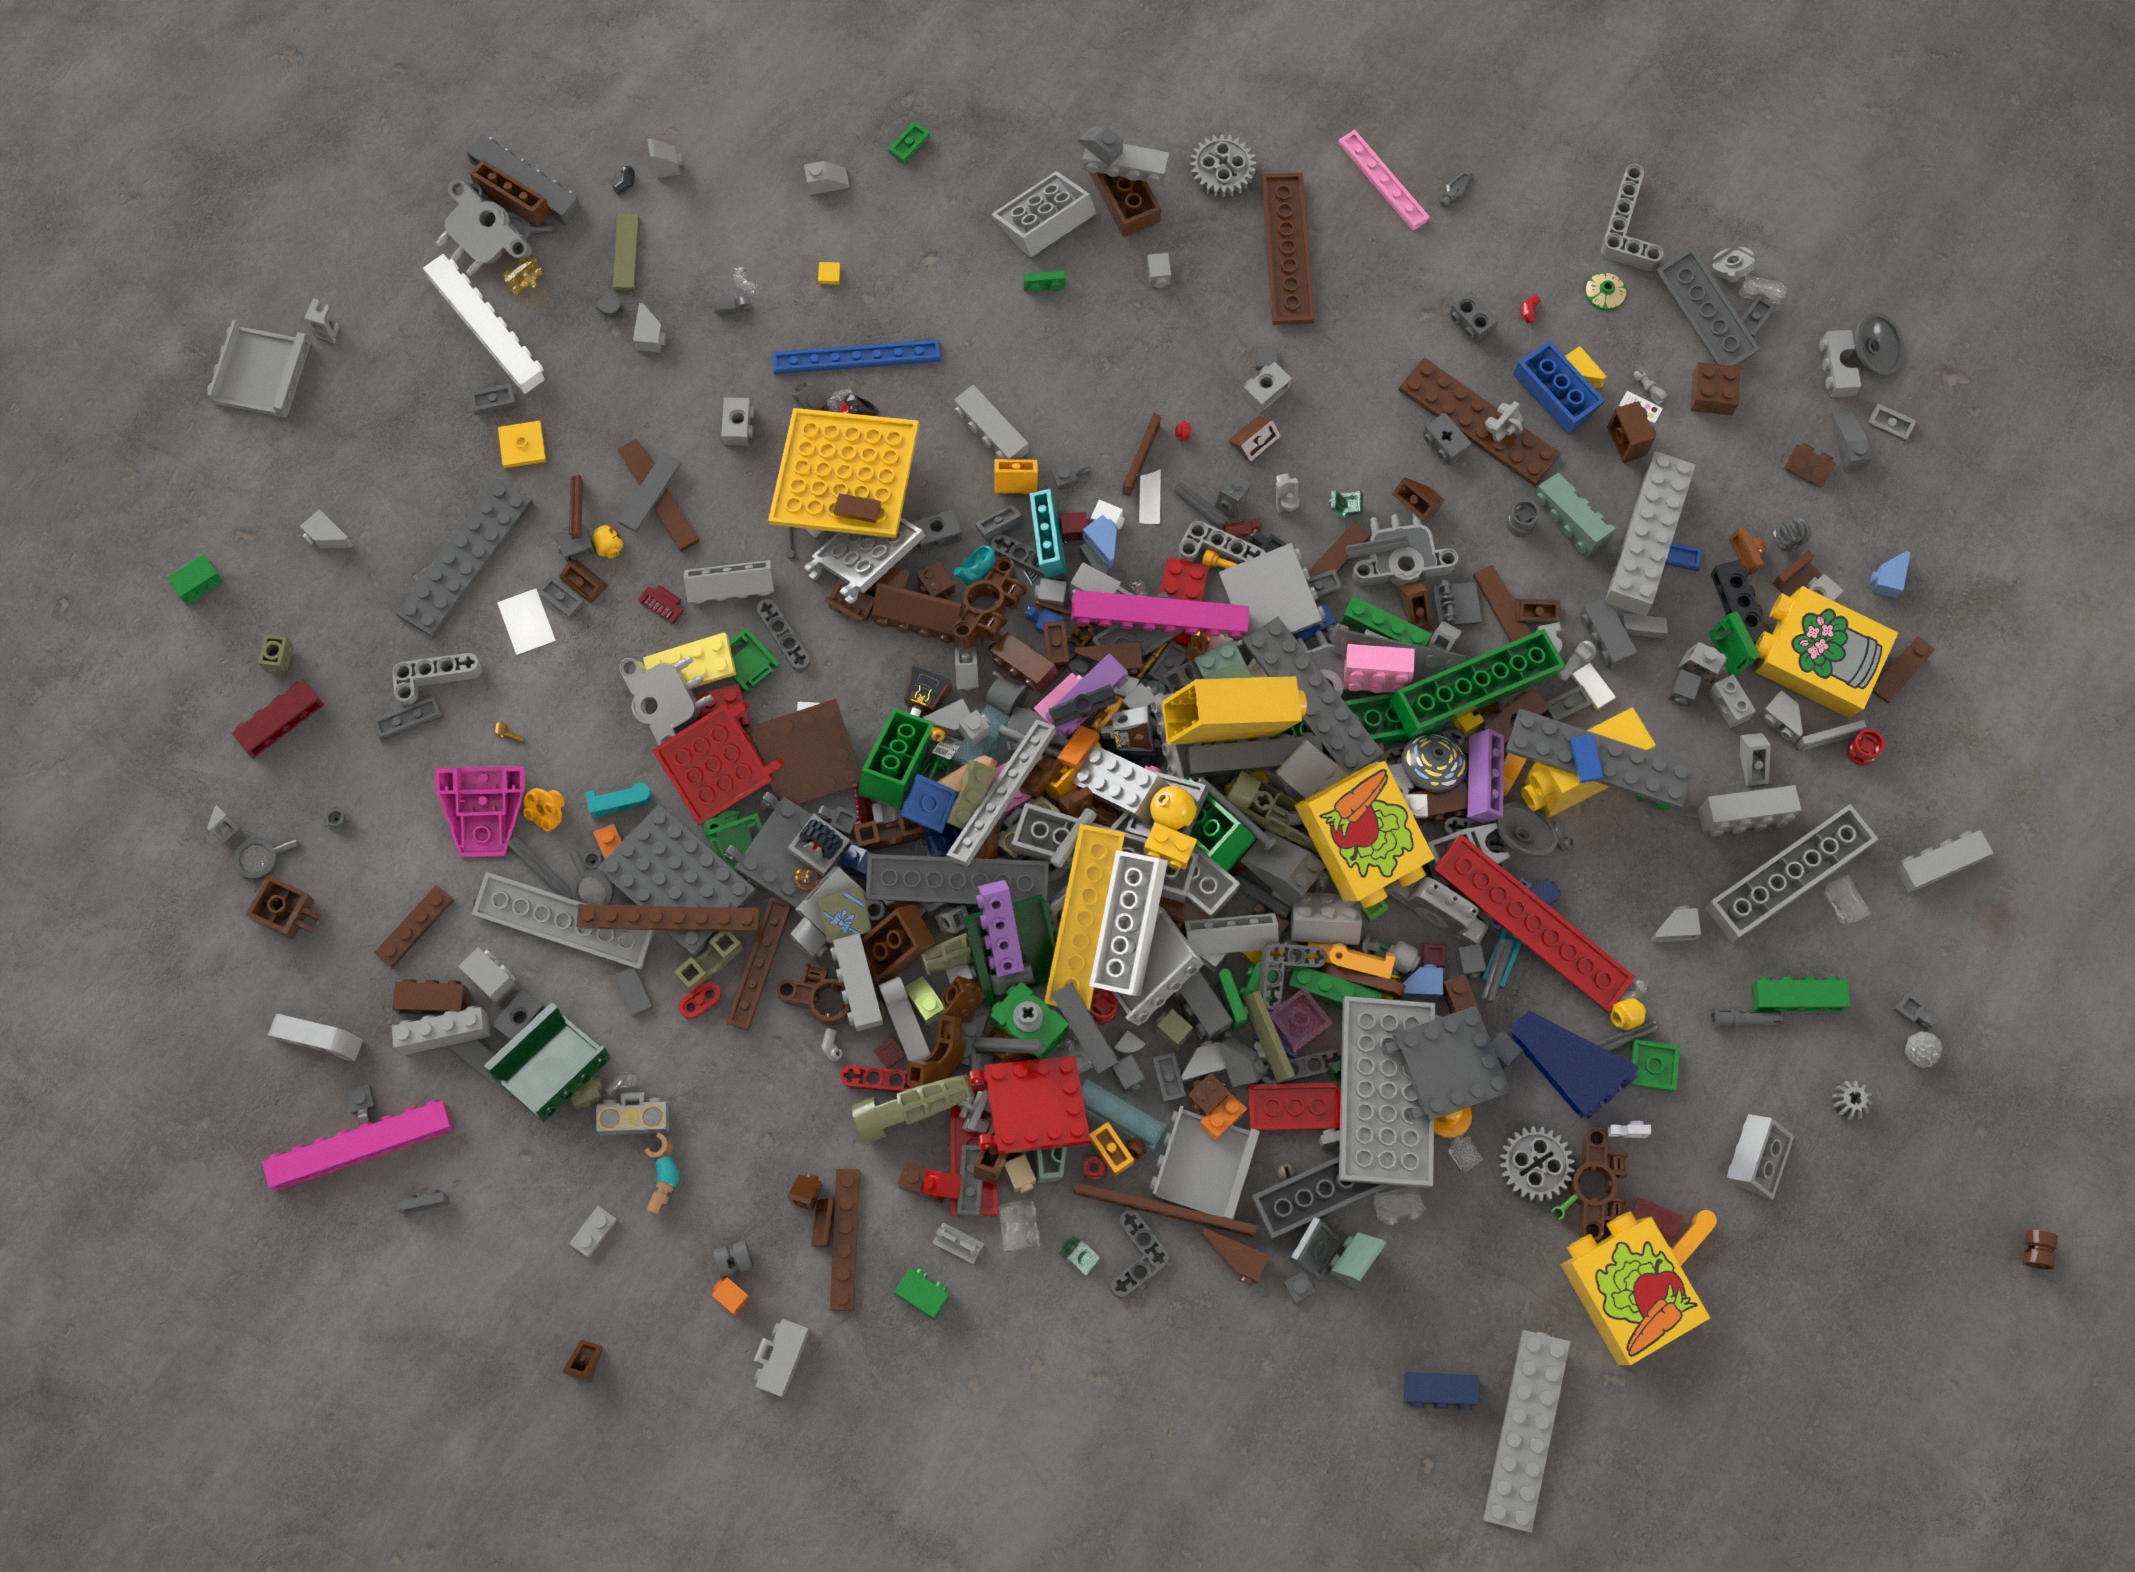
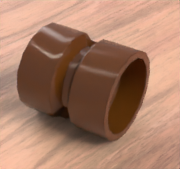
M2027 1230L2025 1245L2028 1246V1249L2024 1250L2023 1264L2037 1269H2054L2056 1255L2053 1251L2057 1249L2058 1235L2041 1230Z

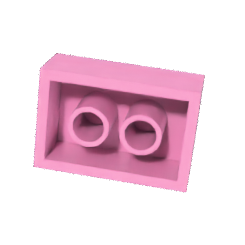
M1348 644L1344 665L1343 689L1351 691L1368 690L1374 693L1393 692L1395 694L1397 690L1407 687L1412 683L1415 649Z

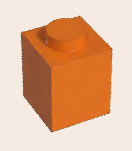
M728 1277L725 1280H719L712 1289L714 1291L712 1296L734 1316L750 1300L749 1295Z

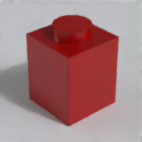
M926 1169L922 1193L958 1199L962 1175Z

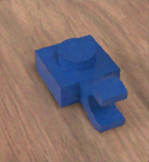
M1031 606L1027 607L1024 616L1025 619L1037 623L1035 630L1043 634L1044 622L1064 621V617L1044 609L1041 614Z

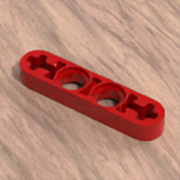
M850 1065L844 1067L840 1073L842 1083L849 1088L902 1092L916 1087L909 1085V1088H905L908 1072L905 1070ZM850 1071H853L855 1076H861V1072H864V1084H860L861 1080L859 1078H853L852 1082H848L845 1075H849ZM871 1073H877L880 1076V1081L875 1085L867 1082V1077ZM894 1075H899L903 1079L902 1084L898 1087H893L890 1084V1078Z

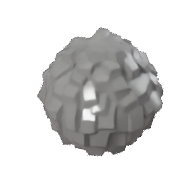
M1922 1031L1908 1038L1904 1052L1909 1062H1912L1919 1068L1932 1067L1938 1061L1943 1046L1934 1034Z

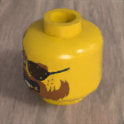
M603 525L594 531L592 541L597 554L607 558L618 556L619 551L623 548V541L618 530L609 525Z

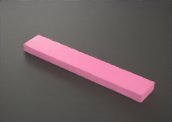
M1356 130L1339 139L1338 144L1412 231L1430 220V216Z

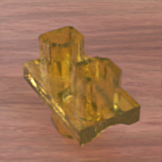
M533 256L529 259H521L518 262L519 267L515 271L507 270L503 273L504 281L515 296L527 286L534 289L537 286L534 281L544 273Z

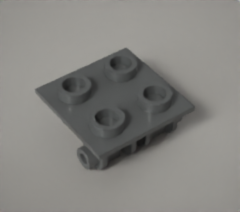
M1443 580L1441 585L1433 586L1439 625L1442 621L1449 625L1482 623L1476 582L1451 584L1449 580Z

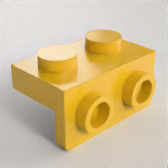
M1154 823L1145 843L1143 853L1149 857L1168 860L1167 865L1175 870H1186L1197 839Z

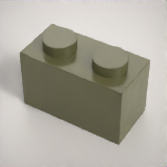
M1173 1009L1168 1014L1164 1012L1156 1021L1157 1025L1155 1027L1157 1029L1155 1036L1175 1053L1191 1037L1193 1027Z

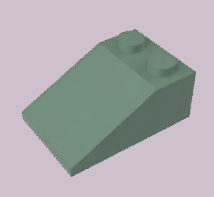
M1233 639L1194 658L1203 679L1252 678Z
M1359 1232L1355 1237L1350 1235L1342 1245L1345 1248L1341 1256L1336 1254L1330 1262L1329 1266L1332 1269L1329 1274L1352 1290L1365 1275L1386 1245V1242Z

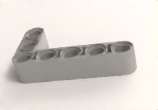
M1631 164L1626 168L1601 247V254L1604 258L1646 271H1654L1658 268L1664 252L1662 248L1658 245L1626 236L1644 176V170L1640 165Z

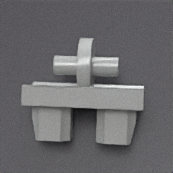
M1514 401L1512 405L1503 402L1497 410L1500 418L1497 420L1489 417L1485 422L1486 430L1492 433L1494 441L1499 443L1506 434L1510 436L1512 433L1520 434L1523 431L1521 425L1523 419L1519 411V403Z
M1288 473L1276 476L1277 512L1280 513L1284 509L1291 512L1299 507L1297 478L1291 479Z
M983 1090V1092L978 1091L976 1097L972 1096L967 1098L966 1101L957 1104V1106L962 1108L959 1116L966 1118L961 1129L967 1132L985 1133L989 1126V1121L980 1118L983 1110L991 1114L988 1092Z

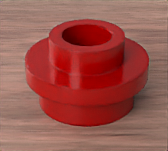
M1182 420L1180 424L1176 425L1175 436L1178 437L1180 442L1188 441L1191 434V424Z
M1096 1156L1087 1158L1082 1166L1084 1175L1091 1180L1101 1178L1105 1173L1104 1161ZM1095 1164L1098 1166V1171L1091 1172L1089 1167Z

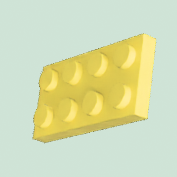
M725 632L643 657L646 670L661 663L674 665L684 658L692 657L693 663L681 671L686 681L702 676L703 682L698 686L736 675L728 635Z

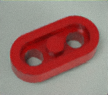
M706 982L683 997L679 1003V1011L682 1016L687 1019H695L716 1005L721 999L720 988L713 982ZM708 992H714V996L712 998H707L706 994ZM695 1005L694 1011L689 1012L687 1010L688 1006Z

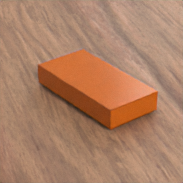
M1080 725L1057 757L1062 764L1078 770L1099 740V732Z

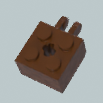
M269 875L266 877L246 913V916L253 922L292 940L299 928L310 933L313 932L314 928L310 924L303 922L306 916L318 921L321 918V915L309 910L314 902V899L309 894Z

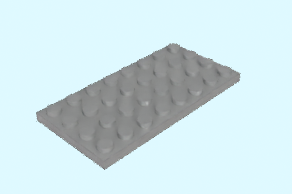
M1344 996L1339 1181L1417 1187L1433 1186L1434 1120L1427 1122L1425 1116L1410 1121L1407 1112L1420 1107V1103L1399 1051L1384 1056L1381 1046L1394 1041L1392 1035L1435 1020V1003Z

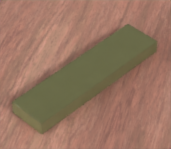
M618 213L613 276L614 291H635L639 230L638 214Z
M1260 991L1242 997L1277 1083L1295 1076Z

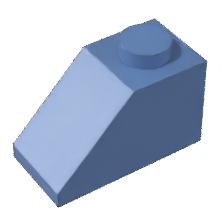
M1102 515L1083 529V539L1111 569L1114 565L1117 526L1111 519H1107Z
M1905 551L1882 564L1876 572L1873 571L1870 578V584H1873L1872 593L1898 598L1904 589L1911 552Z
M1426 964L1420 967L1403 983L1406 987L1402 998L1440 1000L1443 995V968H1437V965Z

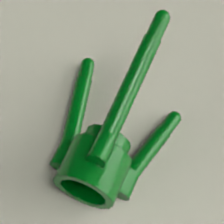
M930 755L920 775L925 776L929 768L932 767L928 779L932 780L936 770L943 771L944 768L946 769L945 776L950 774L953 763L942 756Z

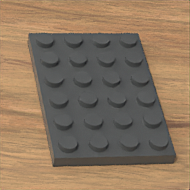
M660 804L597 867L598 870L608 875L610 881L622 893L639 906L741 908L756 892V889ZM665 930L693 956L717 933L713 931Z

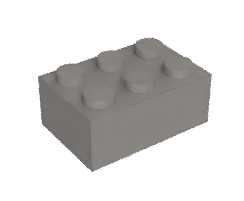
M1306 892L1291 905V941L1359 945L1362 928L1360 900L1344 902L1340 894Z

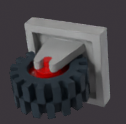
M813 814L789 845L787 851L824 876L850 839Z

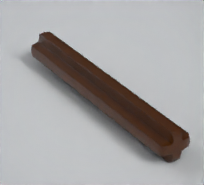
M580 475L572 476L570 479L568 534L573 540L575 538L579 539L582 533L583 480Z

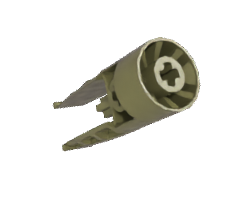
M1240 770L1225 797L1255 825L1319 855L1318 859L1322 860L1312 839L1291 826H1287L1285 822V813L1297 811L1294 805L1300 802L1295 801L1247 772Z
M965 928L957 933L944 932L933 937L936 943L927 951L921 953L919 957L926 975H930L931 972L947 970L973 962Z
M968 1074L899 1092L897 1093V1099L881 1105L876 1097H871L852 1104L851 1107L859 1135L864 1144L868 1145L889 1137V1126L906 1121L907 1125L918 1122L951 1108L967 1098L975 1096V1093L970 1085Z

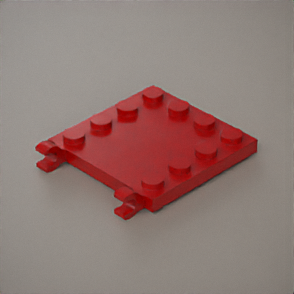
M745 701L740 702L731 709L728 704H724L652 749L698 826L774 780L771 773L784 766L780 758L765 766L741 727L736 716L749 709Z
M1076 1056L984 1065V1071H970L969 1082L971 1086L986 1084L994 1130V1135H980V1150L996 1148L997 1154L1090 1144Z

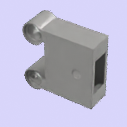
M833 867L795 911L803 918L806 917L826 937L817 898L860 886L840 867ZM862 889L867 912L871 904L876 906L874 915L871 916L868 913L869 919H880L884 915V905L878 900H866V892ZM833 942L830 943L831 948L834 947Z

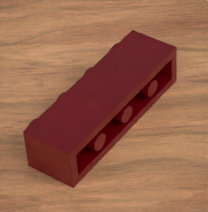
M302 679L300 682L292 684L284 694L276 696L264 709L256 711L248 721L240 723L231 734L251 758L254 759L323 707L324 704L305 680Z

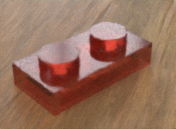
M1640 1197L1637 1198L1632 1211L1636 1220L1652 1217L1659 1231L1671 1238H1675L1683 1218L1680 1214Z

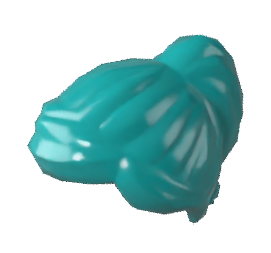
M990 546L979 547L969 558H963L962 567L955 568L954 576L960 577L968 586L976 581L984 580L996 562L995 550Z

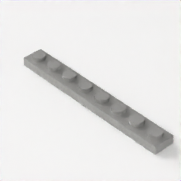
M1039 720L1034 722L947 853L948 860L966 867L969 866L1056 734L1057 730L1054 725Z

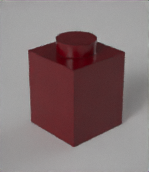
M1086 512L1060 513L1059 522L1062 541L1084 540L1083 529L1091 524V520L1087 519Z

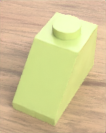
M923 976L904 987L907 996L927 1026L939 1019V1014H946L942 1002Z

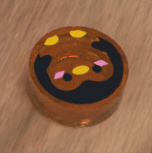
M810 866L798 868L794 875L795 882L801 889H811L818 881L815 869Z

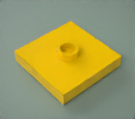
M540 421L498 427L504 468L546 462L542 424Z

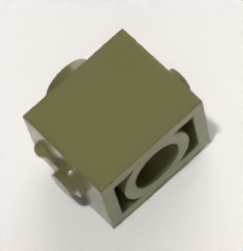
M265 634L258 663L265 672L287 675L294 646L287 637Z
M593 1075L590 1081L580 1087L571 1098L574 1107L578 1111L583 1108H590L593 1104L604 1100L600 1091L603 1085L598 1075Z

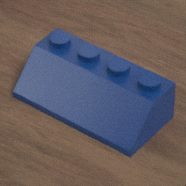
M1550 340L1519 361L1513 373L1568 435L1583 425L1605 403L1604 398Z

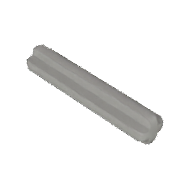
M1086 808L1052 856L1050 861L1054 866L1061 868L1076 847L1080 824L1090 826L1095 820L1097 814L1093 810Z

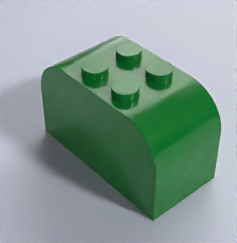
M893 708L862 769L858 794L902 810L915 775H920L925 764L935 722Z
M1187 775L1184 776V779L1193 781ZM1209 794L1205 798L1189 835L1197 839L1196 845L1226 872L1257 839Z

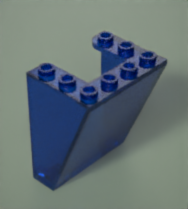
M1530 1010L1509 1027L1512 1030L1508 1034L1511 1039L1523 1049L1524 1054L1580 1119L1584 1116L1589 1119L1602 1107L1600 1105L1602 1101L1607 1104L1620 1092L1618 1089L1620 1086L1622 1089H1625L1638 1077L1636 1074L1639 1069L1637 1065Z

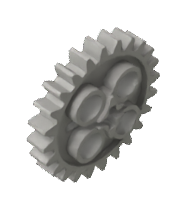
M1223 134L1220 135V139L1213 135L1212 141L1205 138L1204 144L1199 142L1198 149H1193V155L1190 158L1189 169L1191 170V177H1194V183H1200V190L1206 187L1207 194L1211 190L1214 191L1215 197L1218 192H1221L1222 197H1225L1226 192L1233 196L1234 190L1240 194L1241 187L1247 189L1248 183H1252V176H1255L1256 162L1254 161L1255 155L1251 154V148H1246V142L1239 144V138H1236L1234 141L1231 140V135L1227 139H1224Z
M1532 1126L1530 1133H1528L1523 1128L1521 1135L1517 1132L1513 1134L1514 1140L1511 1138L1506 1140L1509 1146L1501 1148L1506 1153L1499 1156V1159L1503 1160L1504 1163L1500 1164L1498 1168L1505 1169L1501 1178L1508 1177L1509 1180L1505 1186L1512 1184L1514 1186L1512 1193H1515L1517 1190L1521 1191V1199L1527 1194L1529 1202L1535 1196L1538 1202H1541L1544 1195L1549 1201L1552 1199V1193L1555 1196L1560 1195L1558 1188L1561 1190L1567 1188L1564 1182L1569 1183L1572 1181L1567 1175L1575 1171L1569 1167V1165L1575 1162V1160L1568 1159L1572 1151H1565L1564 1148L1567 1146V1142L1559 1143L1561 1135L1556 1138L1552 1137L1553 1130L1545 1134L1544 1127H1541L1536 1132L1535 1127ZM1534 1143L1541 1144L1544 1148V1153H1537L1534 1150ZM1549 1152L1553 1153V1156L1541 1163L1539 1167L1537 1166L1524 1176H1520V1172L1531 1164L1537 1162ZM1515 1156H1522L1525 1159V1166H1519L1515 1162ZM1548 1162H1553L1557 1165V1173L1549 1171L1547 1167ZM1529 1175L1537 1176L1539 1185H1532L1529 1181Z

